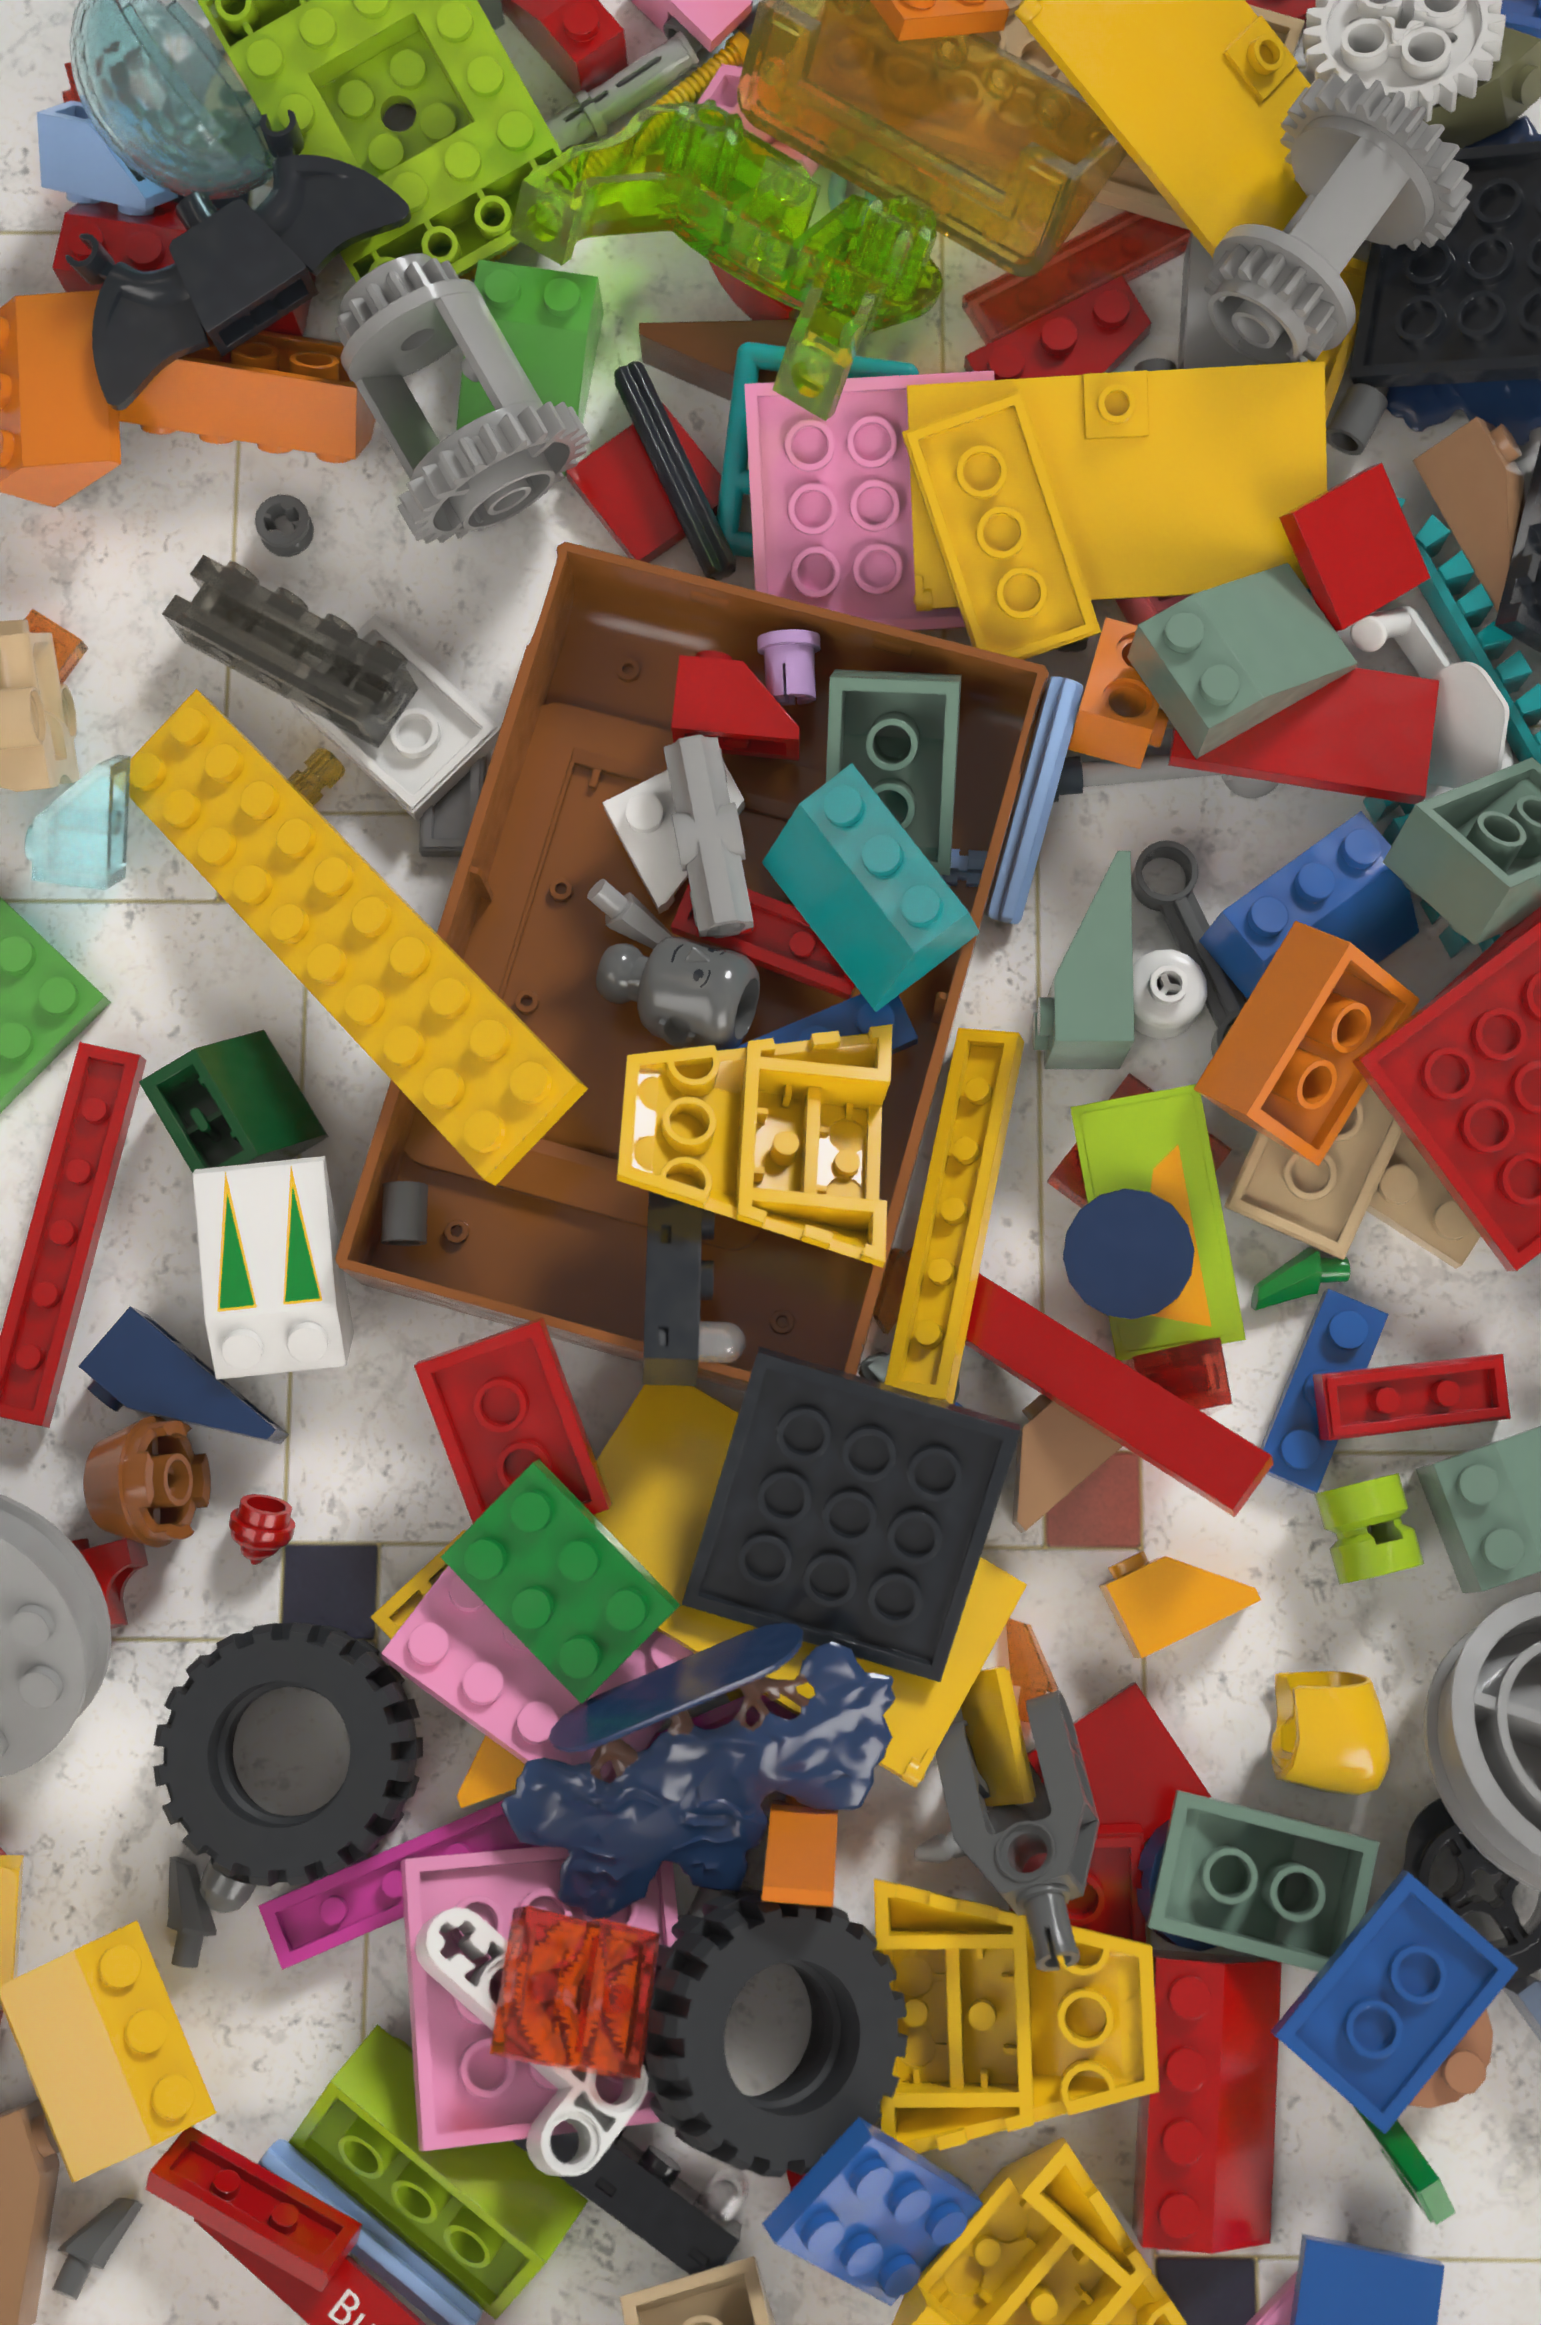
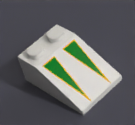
M325 1156L195 1169L193 1172L204 1316L216 1380L346 1366L354 1329L344 1271L339 1268L335 1261L339 1247V1238Z

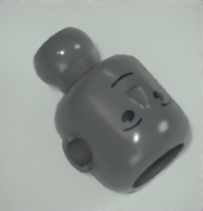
M669 937L661 940L649 957L643 956L638 948L627 943L610 946L600 960L596 975V988L600 995L610 1003L624 1004L629 1001L637 1002L638 1015L642 1025L652 1035L664 1039L670 1045L681 1048L715 1045L716 1050L719 1051L735 1049L745 1039L752 1025L758 1005L760 978L755 965L746 956L738 952L684 937Z

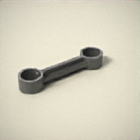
M1159 841L1149 845L1140 854L1131 876L1132 890L1138 901L1145 907L1161 911L1180 952L1190 956L1201 967L1207 980V999L1205 1004L1217 1027L1211 1042L1212 1056H1214L1225 1038L1228 1027L1233 1025L1246 1000L1243 993L1199 942L1210 926L1192 891L1198 879V864L1194 855L1180 843ZM1155 858H1168L1177 862L1185 873L1186 883L1184 889L1172 895H1162L1154 892L1143 879L1142 870L1145 865Z

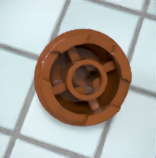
M148 1416L100 1440L92 1448L84 1469L83 1488L89 1514L100 1529L155 1548L167 1546L174 1540L185 1539L194 1534L195 1531L190 1527L196 1508L208 1507L211 1477L206 1453L194 1454L191 1443L186 1437L192 1429L188 1424L178 1420L167 1421L158 1416Z

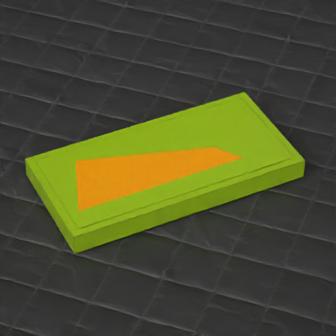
M1196 1084L1070 1107L1087 1202L1090 1203L1101 1194L1124 1188L1151 1192L1171 1203L1188 1224L1195 1249L1191 1277L1176 1300L1156 1314L1136 1319L1108 1316L1115 1356L1119 1361L1246 1340L1201 1094L1194 1090Z

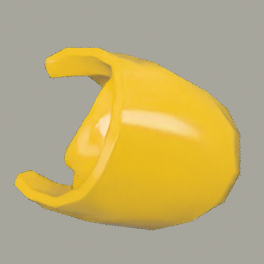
M1339 1671L1277 1673L1275 1675L1277 1722L1271 1742V1764L1276 1780L1322 1792L1356 1796L1377 1790L1387 1773L1391 1757L1387 1726L1371 1678L1361 1674Z

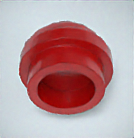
M263 1494L245 1495L240 1499L239 1508L234 1509L230 1514L229 1527L231 1529V1537L241 1546L242 1555L250 1559L252 1565L260 1564L264 1559L273 1556L293 1538L296 1524L291 1518L292 1506L280 1498Z

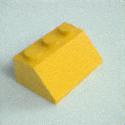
M138 1920L0 1985V2004L72 2183L151 2148L216 2114Z

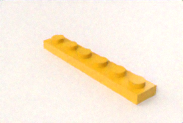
M958 1028L884 1383L953 1404L1025 1043L1018 1032Z

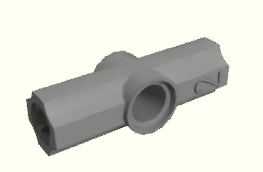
M694 735L679 738L675 743L664 747V754L676 813L671 814L681 869L682 871H687L695 924L696 927L698 926L700 937L722 938L737 935L746 929L754 927L742 865V860H746L741 826L736 803H730L722 750L719 748L718 737Z

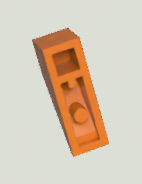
M785 1795V1800H772L762 1901L833 1907L838 1810H815L799 1803L795 1797Z

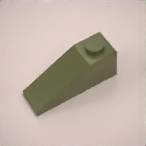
M1508 27L1504 28L1500 61L1493 62L1492 77L1489 81H1477L1476 96L1472 99L1457 93L1456 110L1452 113L1444 109L1439 103L1433 106L1432 119L1426 123L1428 125L1442 124L1445 127V130L1439 137L1442 142L1457 144L1460 149L1465 148L1508 128L1541 97V39Z

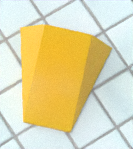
M892 1024L873 1026L869 1028L868 1033L840 1036L838 1030L813 1033L810 1040L775 1044L774 1039L769 1038L748 1041L745 1048L717 1051L715 1045L627 1055L617 1181L883 1268L886 1256L887 1201L879 1200L882 1105L891 1082Z
M874 1878L876 1950L889 1956L897 1972L896 1979L890 1982L889 1985L891 1990L904 1993L907 2015L904 2018L898 2019V2033L908 2035L906 2057L896 2056L892 2075L900 2078L894 2096L890 2098L883 2095L880 2100L882 2132L920 2154L934 2149H939L940 2151L963 2145L968 2140L1005 2130L1011 2132L1033 2126L1034 2122L1068 2114L1070 2116L1159 2092L1152 1945L1071 1926L1076 1947L1079 1949L1080 1960L1067 1968L1063 1955H1057L1061 1970L1042 1971L1036 1968L1035 1952L1026 1914L1018 1916L1013 1911Z
M1063 2137L1003 2167L978 2196L983 2205L967 2222L963 2233L941 2250L922 2271L916 2285L904 2294L892 2325H1187Z

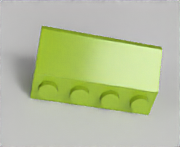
M378 2024L332 2078L288 2141V2143L477 2301L482 2309L495 2320L498 2319L547 2263L588 2203L584 2196L559 2176L547 2175L538 2170L530 2160L529 2154L511 2140L419 2151L413 2049L402 2039L391 2036Z

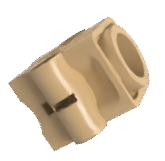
M28 620L0 621V788L22 792L58 787L59 784L79 782L80 776L74 745L77 733L76 710L68 686L65 684L60 685L52 633H30Z

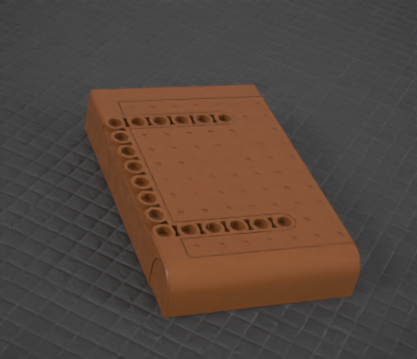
M564 542L558 545L556 550V564L544 605L531 642L526 646L437 934L566 1065L588 1090L507 1175L494 1186L485 1181L391 1080L335 1261L339 1268L362 1285L511 1327L543 1317L551 1338L643 1363L648 1190L617 1181L627 1055L683 1048L670 1045L664 1039L652 1035L640 1021L637 1002L629 1001L624 1004L610 1003L597 991L596 975L598 966L604 952L610 946L627 943L638 948L643 956L646 957L650 956L653 949L606 926V914L587 898V895L599 880L605 879L623 896L629 892L632 893L672 933L671 924L687 889L689 879H686L674 895L675 901L669 909L659 914L610 822L602 802L668 770L664 747L673 744L671 722L679 655L695 656L697 652L705 650L726 653L733 660L743 661L766 687L764 655L758 653V636L771 631L787 629L809 630L820 635L821 649L815 653L816 700L811 703L798 705L797 697H795L796 705H781L800 727L799 761L722 754L723 761L741 792L745 803V808L739 814V821L746 860H742L747 889L792 906L794 904L762 864V861L799 803L826 783L829 684L831 674L835 669L962 674L952 849H960L959 855L968 856L969 850L988 851L978 887H966V880H957V886H948L969 911L979 931L1003 848L1049 672L1045 665ZM978 935L899 994L917 1034L918 1043L891 1055V1082L882 1105L879 1200L887 1201L884 1267L882 1268L715 1213L714 1240H701V1260H714L713 1300H700L697 1379L745 1392L759 1346L850 1374H858ZM755 965L760 978L759 1000L752 1025L740 1045L841 1003L846 999ZM857 987L855 988L852 997L861 994ZM411 1181L428 1185L427 1244L420 1246H393L381 1243L383 1183Z

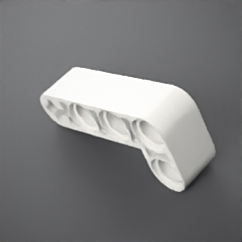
M455 1907L435 1915L422 1925L416 1936L415 1952L420 1965L431 1977L558 2089L534 2120L528 2132L526 2147L530 2160L538 2170L547 2175L577 2176L589 2171L599 2161L641 2105L648 2086L645 2066L630 2049H628V2056L616 2053L615 2051L617 2050L611 2047L615 2044L610 2042L611 2036L607 2035L608 2030L544 1973L539 1979L536 1996L538 2005L545 2018L549 2020L551 2017H556L553 2014L555 2010L550 2006V2004H553L551 1999L555 1997L553 1993H556L550 1990V1988L555 1985L563 2005L572 2006L581 2011L585 2016H589L594 2026L607 2040L612 2053L613 2066L618 2069L622 2076L623 2089L619 2098L613 2104L603 2101L597 2094L595 2087L598 2071L577 2068L581 2063L575 2059L580 2057L568 2054L578 2051L572 2048H568L567 2052L562 2055L561 2065L527 2059L531 2054L523 2051L527 2049V2047L522 2045L525 2039L516 2035L518 2032L513 2028L517 2026L512 2023L514 2018L507 2016L511 2010H504L496 2006L489 1994V1982L493 1974L498 1970L507 1972L506 1969L513 1966L512 1959L517 1961L516 1957L519 1955V1951L484 1919L469 1909ZM458 1928L463 1934L458 1946L469 1958L474 1960L488 1953L491 1959L476 1969L468 1981L464 1975L476 1966L459 1953L447 1959L444 1958L440 1950L443 1948L445 1940L438 1933L439 1931L447 1933ZM561 2121L572 2124L579 2136V2149L575 2157L567 2163L557 2160L550 2147L551 2134Z

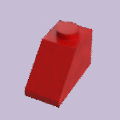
M712 650L697 652L695 656L679 655L671 722L673 743L679 738L694 735L718 737L719 748H721L722 754L799 761L800 727L743 661L733 660L726 653Z

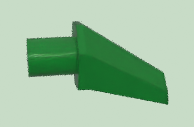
M1307 1247L1254 1286L1251 1308L1256 1311L1310 1294H1318L1320 1283L1347 1282L1350 1278L1348 1258L1345 1256V1259L1341 1260L1336 1257H1320L1318 1250L1313 1247Z

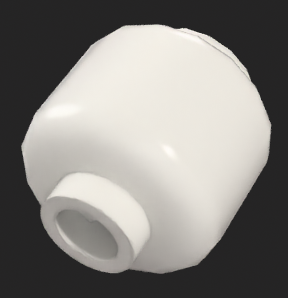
M1173 949L1155 950L1141 956L1133 965L1134 1028L1139 1033L1154 1039L1172 1038L1186 1032L1197 1020L1207 999V980L1201 967L1190 956ZM1167 993H1172V994H1174V995L1168 996V995H1166V994H1167Z

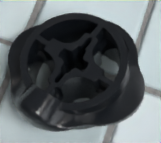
M1441 1798L1431 1802L1417 1815L1410 1827L1406 1840L1403 1870L1409 1872L1429 1889V1874L1432 1863L1440 1849L1447 1844L1457 1864L1458 1876L1454 1885L1442 1893L1443 1897L1440 1900L1459 1917L1473 1911L1484 1912L1490 1915L1505 1938L1488 1942L1519 1968L1511 1979L1526 1977L1540 1970L1541 1892H1539L1538 1902L1533 1914L1526 1924L1522 1926L1512 1905V1894L1520 1882L1479 1855L1475 1847L1470 1844L1469 1840L1456 1825ZM1480 1868L1490 1876L1501 1873V1879L1493 1885L1497 1897L1489 1902L1479 1894L1473 1895L1470 1898L1467 1897L1469 1896L1468 1891L1472 1890L1476 1885L1472 1874Z

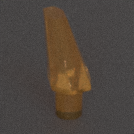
M913 1246L907 1252L898 1248L891 1250L873 1315L883 1334L888 1335L898 1320Z
M1009 1618L1006 1623L1010 1676L1012 1685L1020 1687L1017 1706L1020 1721L1029 1722L1026 1701L1044 1695L1046 1692L1059 1690L1031 1625Z

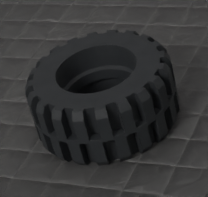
M270 1623L254 1626L251 1631L234 1633L216 1643L217 1649L210 1655H200L186 1669L189 1676L188 1680L183 1686L173 1687L164 1704L166 1708L172 1710L168 1723L157 1725L154 1746L164 1747L163 1764L153 1766L156 1787L166 1784L171 1802L162 1806L170 1825L181 1822L188 1832V1835L182 1842L195 1856L207 1853L215 1859L213 1869L228 1877H233L237 1874L248 1876L249 1884L270 1887L276 1883L288 1882L290 1886L310 1883L318 1878L330 1876L376 1849L383 1837L394 1831L405 1815L402 1809L407 1799L414 1796L420 1778L415 1775L417 1759L423 1757V1737H417L414 1721L420 1715L415 1699H408L401 1686L405 1682L402 1675L393 1667L387 1665L378 1656L380 1651L366 1640H357L347 1635L348 1631L332 1626L310 1623ZM283 1687L308 1689L329 1700L339 1712L345 1724L350 1743L348 1772L338 1792L317 1810L297 1816H283L270 1813L255 1803L242 1787L233 1759L235 1733L246 1709L260 1696Z
M762 1890L739 1891L736 1898L719 1896L703 1903L702 1912L704 1917L686 1914L671 1927L672 1933L677 1940L671 1947L658 1944L648 1959V1964L656 1968L649 1985L638 1982L635 2004L644 2007L642 2022L632 2023L630 2046L644 2052L645 2059L641 2060V2062L645 2066L648 2076L647 2090L655 2093L651 2098L649 2106L662 2123L675 2128V2136L691 2148L741 2171L747 2169L760 2176L780 2178L787 2172V2169L799 2175L807 2174L822 2158L821 2154L824 2155L858 2117L875 2127L882 2118V2114L876 2108L883 2095L893 2098L900 2081L899 2077L892 2075L896 2056L906 2057L908 2035L898 2033V2019L904 2018L907 2015L904 1993L891 1990L889 1983L896 1979L897 1972L888 1955L873 1951L877 1947V1938L863 1924L850 1922L848 1913L834 1906L762 1901ZM786 1963L791 1965L798 1973L809 1996L812 2013L809 2042L798 2066L786 2080L766 2093L747 2096L740 2092L727 2066L724 2036L728 2015L742 1988L756 1974L774 1964Z

